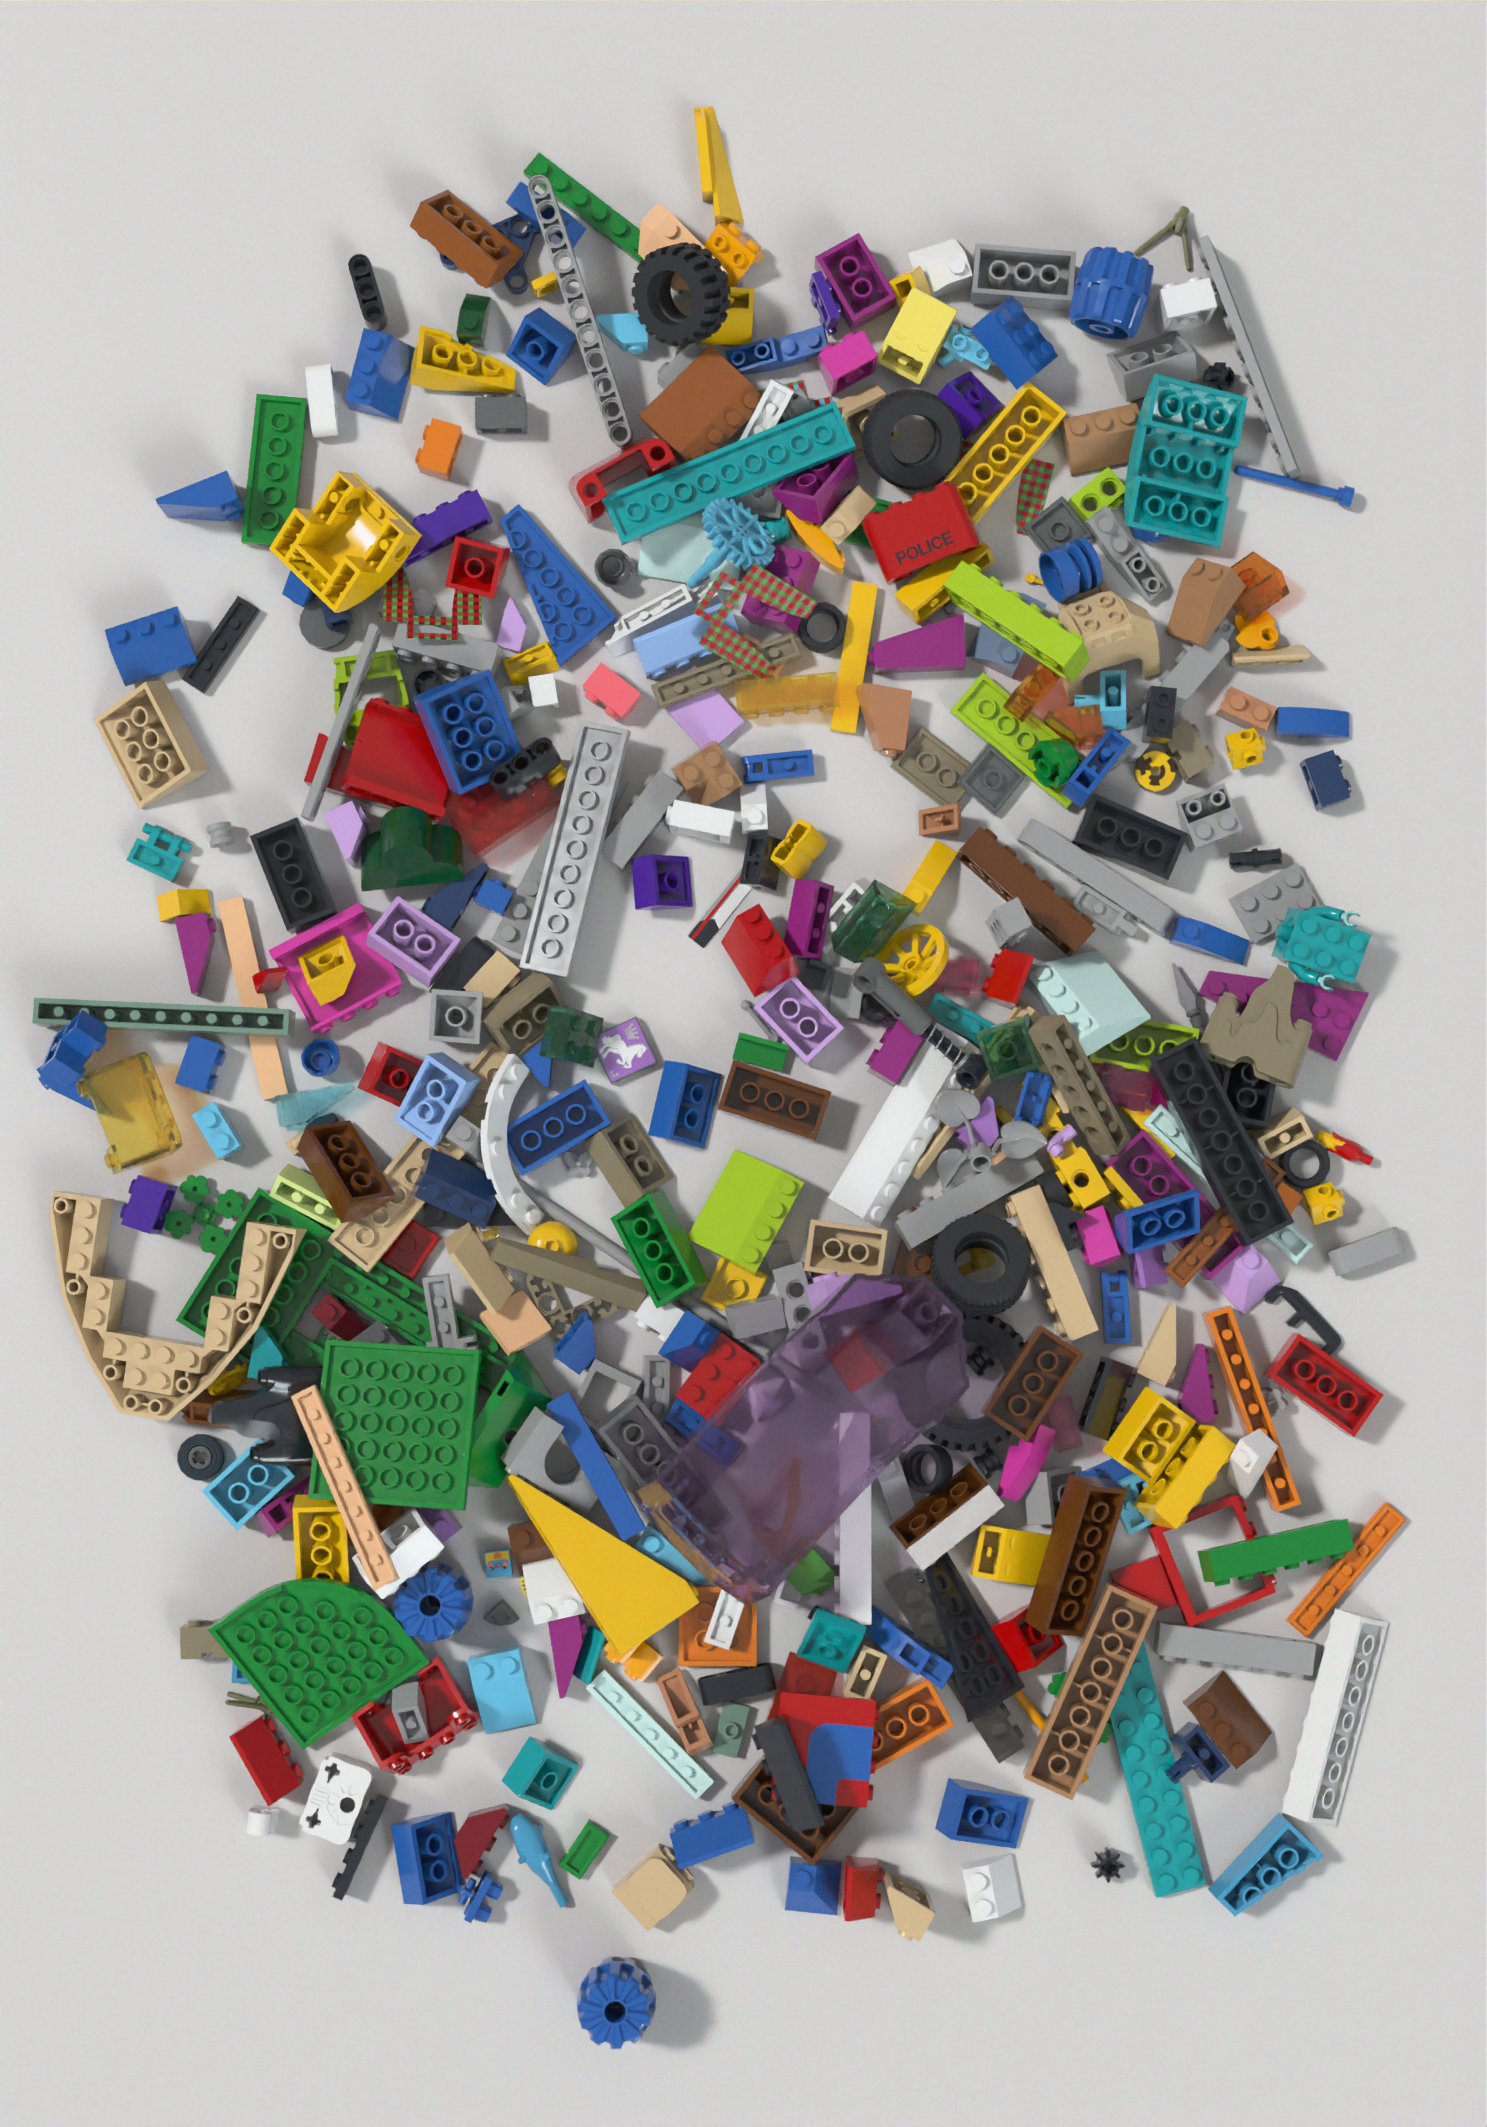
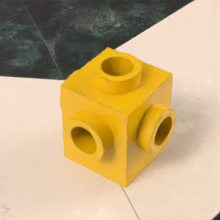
M1255 727L1225 735L1226 754L1233 770L1263 763L1262 752L1266 751L1264 738L1258 736Z
M1332 1182L1302 1191L1304 1209L1313 1225L1343 1216L1342 1205L1345 1204L1344 1196L1341 1190L1335 1189Z

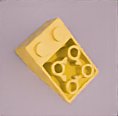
M984 1522L978 1527L969 1573L972 1576L1035 1586L1050 1535Z

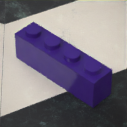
M477 489L472 492L471 490L465 491L458 496L457 500L451 503L444 502L435 508L436 511L428 515L426 513L420 514L413 519V522L410 524L422 536L402 564L403 568L454 543L455 536H468L493 523L491 515Z

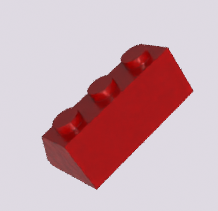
M760 904L736 916L721 943L754 997L763 994L800 973L792 954Z
M263 1713L238 1728L229 1738L265 1802L270 1806L300 1786L304 1781L302 1778L304 1772L298 1762L294 1763L289 1755L291 1749L285 1739L281 1740L276 1732L278 1726L273 1717H268L267 1714Z

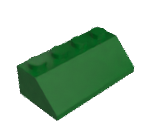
M664 1192L648 1193L610 1218L656 1309L690 1295L710 1282Z

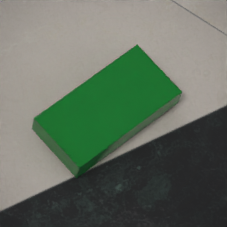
M588 1820L559 1862V1866L580 1880L610 1837V1834Z

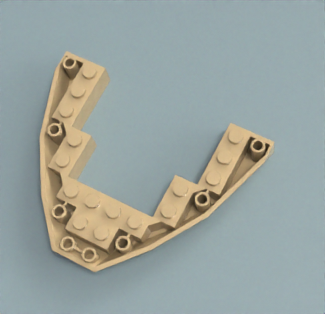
M53 1191L49 1218L61 1295L87 1361L119 1413L168 1422L216 1380L256 1332L307 1229L259 1221L247 1222L236 1297L229 1295L211 1296L204 1344L119 1330L126 1279L103 1275L114 1198L70 1191Z

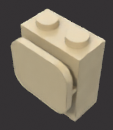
M660 1844L630 1870L613 1887L612 1891L616 1898L647 1932L661 1919L667 1917L685 1899L686 1895L694 1889L693 1879L695 1877L687 1867L679 1870L678 1864L675 1861V1854L669 1847L663 1848Z

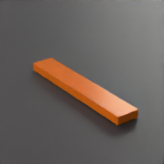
M1384 1502L1353 1538L1355 1550L1345 1552L1346 1557L1337 1558L1285 1620L1307 1638L1406 1519L1387 1502Z

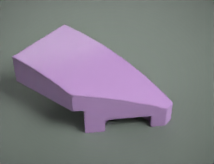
M510 597L508 599L496 644L520 652L527 630V620L518 609L514 598Z

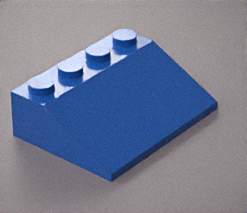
M490 669L436 686L412 697L449 789L454 793L460 795L488 782L489 775L495 768L522 750Z

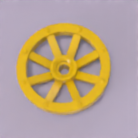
M916 924L906 927L891 936L881 946L874 958L883 963L886 972L899 973L891 977V979L897 984L902 982L900 987L911 997H914L931 986L942 973L949 956V944L946 937L936 927L929 924ZM921 936L930 937L921 953ZM912 939V951L905 953L900 945ZM935 945H937V951H936V953H935L934 955L930 956V954H931V952L933 951ZM893 952L900 958L898 964L886 963Z

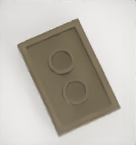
M923 727L918 730L905 747V751L900 753L890 766L891 769L939 806L959 803L967 793L956 781L970 763Z

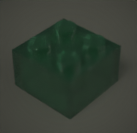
M550 1005L539 1056L570 1065L594 1068L604 1018L574 1008Z

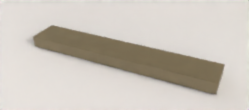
M794 633L755 646L772 664V668L802 658ZM722 658L651 685L659 709L662 710L751 677V675Z

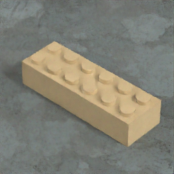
M1040 1185L1032 1186L1005 1197L1007 1201L1004 1204L1006 1213L1009 1218H1014L1017 1230L1024 1236L1030 1249L1031 1265L1034 1266L1036 1275H1033L1037 1288L1045 1293L1046 1298L1043 1299V1303L1048 1314L1054 1315L1056 1322L1053 1323V1327L1057 1336L1063 1338L1064 1341L1070 1342L1098 1331V1326Z

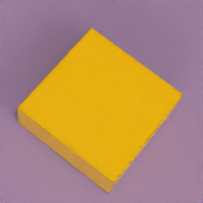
M554 271L531 281L532 290L536 298H540L559 288Z

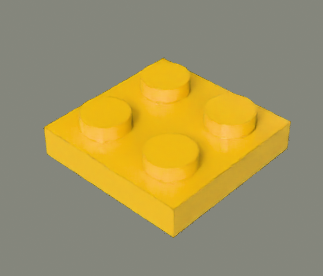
M1112 1166L1104 1168L1099 1172L1109 1191L1116 1196L1115 1203L1122 1211L1144 1205Z

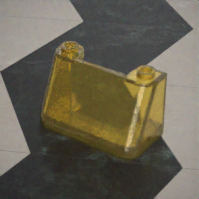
M144 1051L84 1074L77 1081L76 1088L79 1096L84 1097L87 1101L92 1100L110 1146L107 1149V1154L104 1155V1160L107 1167L112 1169L114 1175L171 1156L181 1148L182 1138L152 1060L147 1052Z

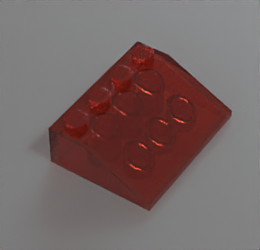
M542 777L510 800H502L489 781L460 795L450 791L448 788L443 807L446 808L445 814L476 860H479L560 805V800L545 777Z

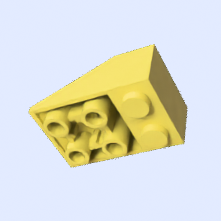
M912 287L878 354L877 363L920 385L927 378L958 310Z

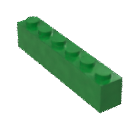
M1334 1519L1203 1549L1197 1552L1204 1582H1214L1215 1586L1230 1584L1231 1578L1238 1577V1581L1254 1578L1253 1573L1261 1572V1575L1277 1573L1276 1568L1284 1566L1285 1570L1299 1568V1563L1307 1561L1308 1565L1323 1562L1322 1557L1330 1556V1559L1346 1557L1345 1552L1355 1549L1348 1519Z

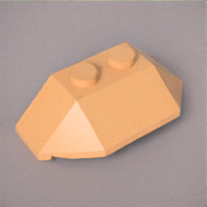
M659 202L641 220L638 254L644 260L647 254L656 251V249L682 242L695 243L700 245L702 249H705L687 228ZM720 266L721 270L725 271L726 274H728L727 271L722 266ZM675 272L671 281V288L673 290L690 291L686 281Z

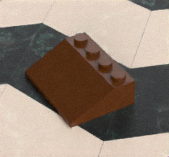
M763 1755L732 1791L731 1799L814 1866L860 1807L820 1804L825 1825L794 1832L792 1825L787 1826L781 1812V1810L785 1809L783 1801L772 1800L771 1785L773 1776L772 1774L767 1775L762 1764V1760L765 1759V1755Z

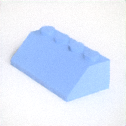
M723 602L704 611L714 617ZM731 611L723 624L740 635ZM693 614L633 639L635 652L646 678L651 676L653 679L665 675L667 673L666 670L676 667V669H680L689 665L690 660L694 658L704 659L713 654L712 651L698 644L711 623Z

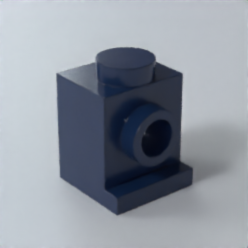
M319 598L325 623L329 630L354 623L350 608L335 613Z

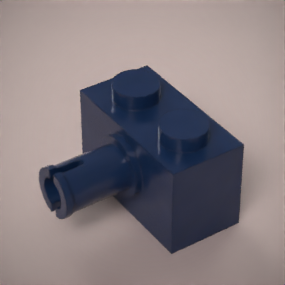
M1188 1722L1170 1738L1171 1742L1181 1753V1758L1164 1772L1167 1776H1170L1169 1779L1175 1785L1191 1770H1194L1201 1780L1213 1783L1230 1767V1764L1198 1724Z

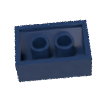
M433 1148L430 1149L410 1193V1196L482 1228L486 1227L497 1201L495 1197L497 1192L492 1180L487 1179L486 1172Z

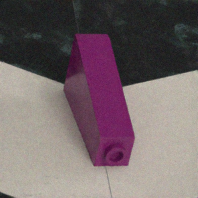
M957 615L873 643L872 651H868V666H873V674L964 670L966 666L964 615Z

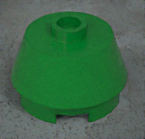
M1062 738L1039 741L1029 751L1028 759L1033 760L1036 768L1033 774L1044 787L1051 785L1055 789L1065 786L1079 767V759L1075 749L1067 740Z

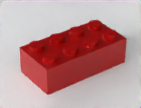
M1299 1333L1291 1334L1263 1374L1330 1424L1351 1437H1355L1383 1397L1381 1392Z

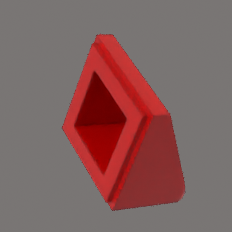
M287 967L265 969L254 974L252 979L256 993L262 994L277 991L288 971Z

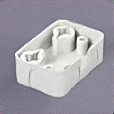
M331 1752L321 1763L319 1773L309 1794L299 1824L303 1825L302 1830L304 1832L341 1845L346 1843L353 1833L361 1812L360 1809L366 1799L375 1772L369 1764L338 1752ZM333 1763H336L339 1771L330 1779V1767ZM349 1797L354 1800L355 1809L353 1811L344 1812L341 1809L340 1803L343 1798ZM319 1808L318 1820L320 1821H318L316 1824H313L312 1815Z

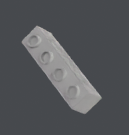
M1018 897L995 908L985 921L998 948L1000 949L1005 946L1007 950L1020 944L1023 938L1029 934L1028 929L1032 926Z
M802 1261L772 1270L778 1294L782 1300L783 1311L800 1370L829 1362L822 1352L824 1348L831 1344L830 1340L825 1341L822 1331L827 1330L823 1315L814 1316L805 1288L808 1285V1281L812 1280L811 1273L804 1271ZM794 1282L801 1283L804 1288V1292L800 1297H792L789 1293V1287ZM801 1307H806L811 1312V1317L807 1322H800L796 1318V1312ZM808 1332H813L818 1336V1342L813 1347H808L803 1342V1337Z

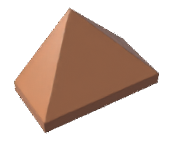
M956 803L919 810V835H959L961 831V804Z

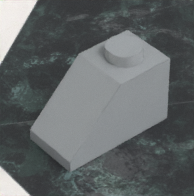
M459 1116L446 1135V1140L483 1165L480 1139L481 1129L462 1116Z
M405 1683L392 1688V1712L404 1744L428 1740L430 1738L425 1699L419 1683Z

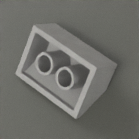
M1178 331L1106 354L1118 391L1127 402L1140 400L1146 395L1154 374L1186 382L1198 379L1195 351Z

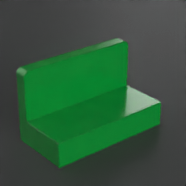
M739 1032L732 1059L782 1072L788 1045Z

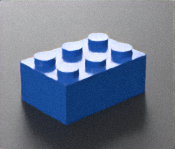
M1013 296L1002 302L970 329L1016 390L1058 357L1053 345L1044 338L1037 324L1031 321L1023 310L1021 303L1015 300Z

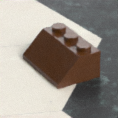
M1221 1670L1182 1701L1236 1770L1260 1750L1272 1733L1224 1670Z

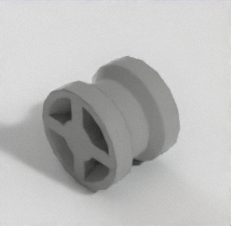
M218 822L206 827V831L211 837L209 842L211 848L226 847L235 843V838L230 832L232 829L231 822Z

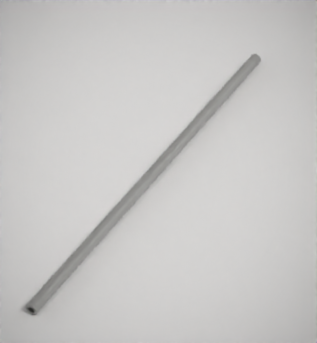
M464 1155L463 1158L485 1172L484 1165L469 1155ZM517 1179L523 1191L540 1210L555 1220L566 1224L574 1233L640 1276L626 1251ZM691 1295L676 1300L823 1401H826L832 1390L758 1340L753 1339L740 1342L739 1339L730 1336L727 1320Z

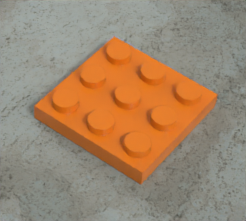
M695 1586L699 1594L696 1596L699 1603L679 1616V1666H757V1586H750L729 1650L704 1642L722 1586Z

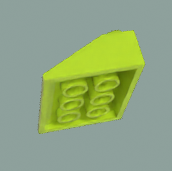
M735 1149L687 1237L694 1244L754 1276L805 1182Z

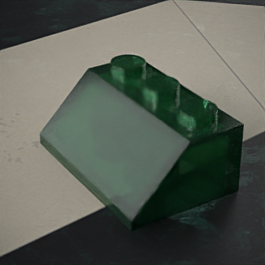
M874 879L830 936L833 951L853 963H862L868 957L875 958L916 907V902Z

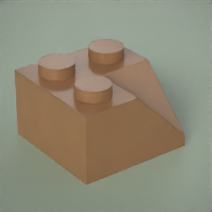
M711 741L670 768L679 784L684 788V792L691 803L708 806L743 785L716 741Z

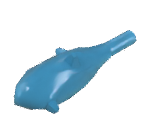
M518 1813L512 1817L510 1824V1833L512 1834L517 1853L520 1856L518 1863H526L532 1872L549 1886L560 1908L566 1906L569 1901L557 1880L552 1866L550 1850L541 1834L544 1828L543 1825L537 1826L526 1816Z

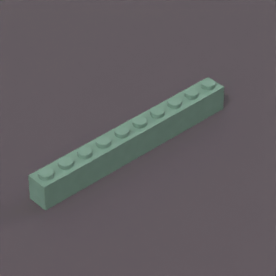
M34 998L32 1023L41 1027L63 1028L84 1010L108 1027L107 1030L294 1038L296 1012L290 1009Z

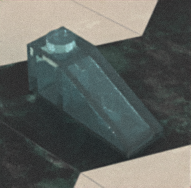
M347 1083L275 1096L279 1126L287 1127V1131L303 1129L302 1124L310 1123L354 1091V1084Z

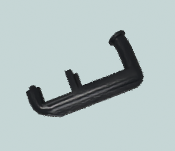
M1280 1285L1273 1287L1264 1295L1266 1298L1265 1302L1272 1304L1282 1296L1296 1311L1285 1321L1286 1325L1295 1326L1303 1319L1323 1340L1325 1345L1321 1350L1329 1356L1341 1345L1340 1336L1297 1290Z

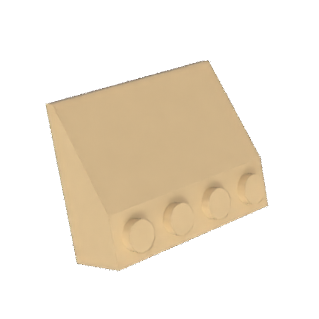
M165 681L144 682L94 719L138 808H143L182 788L210 770Z

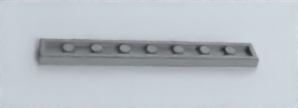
M372 623L369 624L301 813L305 820L311 822L315 821L382 636L379 626Z

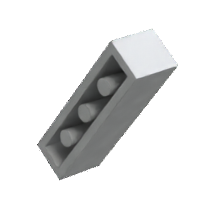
M661 770L656 775L650 774L644 783L646 788L640 795L636 793L628 804L630 809L625 815L621 813L613 823L615 828L610 835L607 833L605 835L601 856L622 872L666 817L668 806H673L674 800H679L684 794V788Z

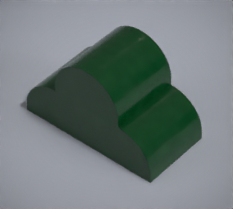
M403 806L388 811L381 819V830L373 832L363 839L361 845L362 892L464 880L463 841L461 835L450 826L432 824L430 816L419 808Z

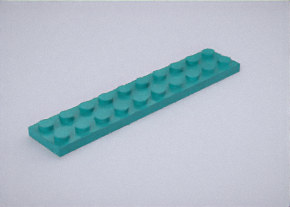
M832 402L613 492L608 497L602 499V502L623 546L703 513L705 508L717 498L721 500L725 497L728 502L731 498L733 500L853 451L856 445L836 403Z
M1143 1641L1110 1714L1109 1721L1112 1725V1733L1154 1896L1158 1898L1206 1885V1880L1180 1780L1175 1785L1169 1779L1170 1776H1167L1164 1772L1175 1763Z

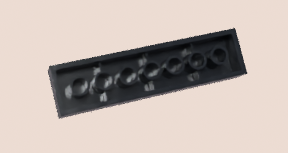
M1196 1036L1149 1059L1145 1065L1242 1248L1294 1223Z

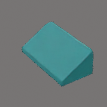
M594 1626L587 1628L588 1634H585L573 1671V1675L586 1684L592 1681L606 1638L600 1628Z

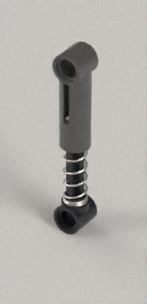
M873 957L865 958L851 977L853 986L858 991L870 994L913 1035L922 1034L927 1039L926 1042L929 1041L935 1046L934 1050L938 1049L944 1054L943 1058L947 1057L952 1062L951 1066L955 1068L957 1082L966 1089H976L990 1069L989 1062L979 1054H967V1052H962V1047H956L953 1044V1039L945 1037V1032L939 1031L936 1028V1023H931L932 1016L886 974V968L881 961Z

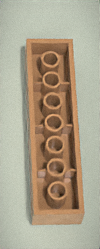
M1107 1580L1023 1770L1025 1779L1073 1800L1158 1608L1156 1602Z

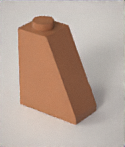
M863 682L856 688V694L873 750L882 752L881 755L885 757H896L904 752L906 747L912 691Z

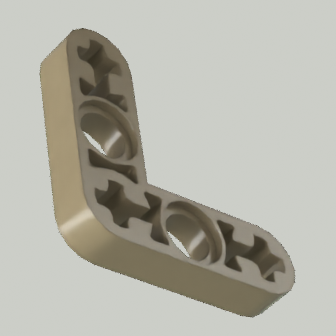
M527 1275V1286L539 1312L552 1328L550 1334L555 1338H562L572 1326V1324L564 1328L565 1333L563 1334L553 1330V1327L556 1326V1320L559 1319L560 1322L569 1320L566 1317L569 1313H571L572 1321L575 1322L577 1320L576 1312L580 1308H586L589 1310L594 1324L614 1314L618 1309V1305L612 1304L610 1312L602 1309L598 1311L601 1316L595 1318V1312L589 1304L594 1302L596 1307L602 1304V1300L594 1297L566 1311L551 1281H542L544 1289L550 1286L551 1292L543 1293L537 1297L536 1292L541 1290L537 1284L532 1285L531 1283L534 1275ZM546 1296H552L556 1300V1307L552 1311H546L542 1307V1300Z

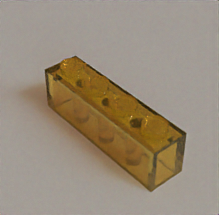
M836 672L735 682L737 712L740 717L744 716V719L747 720L757 719L761 714H769V717L784 716V712L794 711L796 715L808 714L809 710L819 709L820 712H832L835 710V707H840L838 676Z

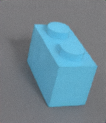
M212 1102L192 1114L193 1119L217 1159L225 1160L245 1148V1145L219 1103Z

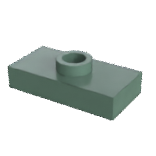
M734 1701L724 1702L711 1752L737 1759L750 1710L749 1705Z

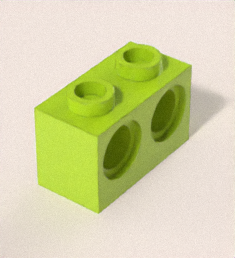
M1108 466L1075 493L1068 503L1085 523L1087 519L1103 506H1107L1109 509L1112 507L1114 510L1118 508L1125 499V485ZM1111 487L1115 494L1108 496L1103 492L1102 488ZM1087 502L1092 503L1096 510L1092 512L1087 511L1083 504Z

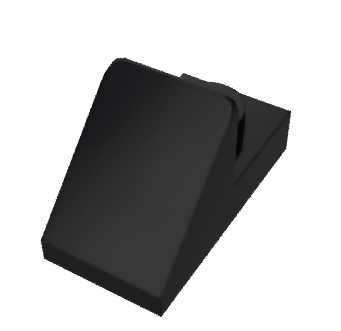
M1051 1197L1045 1199L1067 1252L1077 1248L1074 1240L1079 1239L1073 1224L1069 1226L1068 1224L1087 1215L1083 1210Z

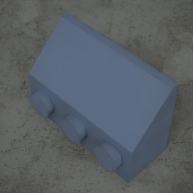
M1017 592L1023 597V602L1029 606L1033 603L1044 611L1046 603L1024 593ZM982 623L966 657L1012 678L1024 651Z

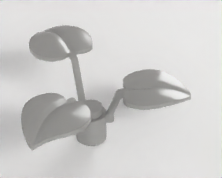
M947 1089L938 1096L937 1113L941 1121L949 1127H958L964 1122L971 1142L970 1151L967 1150L964 1153L961 1149L951 1148L938 1156L936 1163L937 1172L943 1189L953 1183L956 1186L961 1185L965 1182L963 1178L974 1171L984 1172L988 1170L992 1164L991 1157L996 1156V1150L1000 1144L1001 1150L1006 1156L1013 1159H1021L1032 1155L1041 1147L1046 1146L1047 1140L1037 1127L1028 1122L1017 1120L1002 1126V1138L997 1139L992 1149H990L983 1142L976 1143L971 1124L968 1120L975 1118L980 1111L978 1098L969 1091L959 1089Z

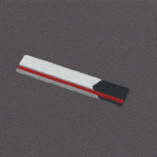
M742 869L688 935L689 938L702 948H705L752 889L750 886L739 884Z

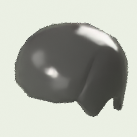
M609 548L601 552L594 564L597 580L604 586L618 588L627 584L633 570L629 556L618 549Z

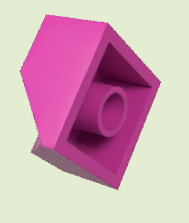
M863 330L858 333L851 332L842 339V342L836 345L829 344L820 351L818 364L831 396L874 374L876 371L878 355Z
M1103 1205L1085 1211L1086 1217L1072 1223L1078 1238H1082L1084 1247L1080 1249L1084 1261L1088 1265L1091 1264L1097 1269L1126 1259L1121 1244L1115 1238V1227L1109 1210Z

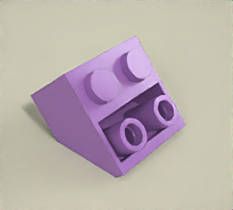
M988 1096L984 1100L979 1099L980 1111L975 1118L969 1119L976 1143L983 1142L991 1147L999 1133L994 1102ZM963 1122L954 1132L958 1135L955 1141L970 1151L971 1142L966 1125Z

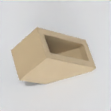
M859 484L827 516L820 528L839 545L857 528L864 519V516L877 504V501Z

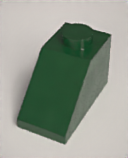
M466 293L460 308L456 331L459 343L484 347L491 297Z

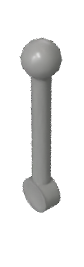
M747 1000L742 1001L741 1008L748 1011L766 1033L768 1040L777 1042L778 1036L770 1032L753 1011L750 1002Z

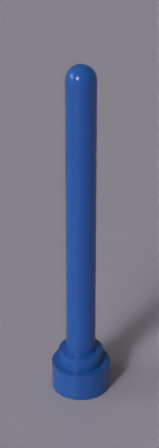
M1237 465L1234 468L1236 475L1335 499V502L1339 503V506L1347 508L1350 507L1355 488L1349 486L1335 489Z

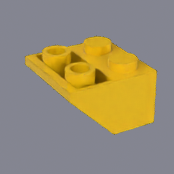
M730 287L731 294H728V299L731 300L730 309L725 311L728 313L725 322L721 323V328L707 339L701 340V345L739 347L752 343L755 288Z

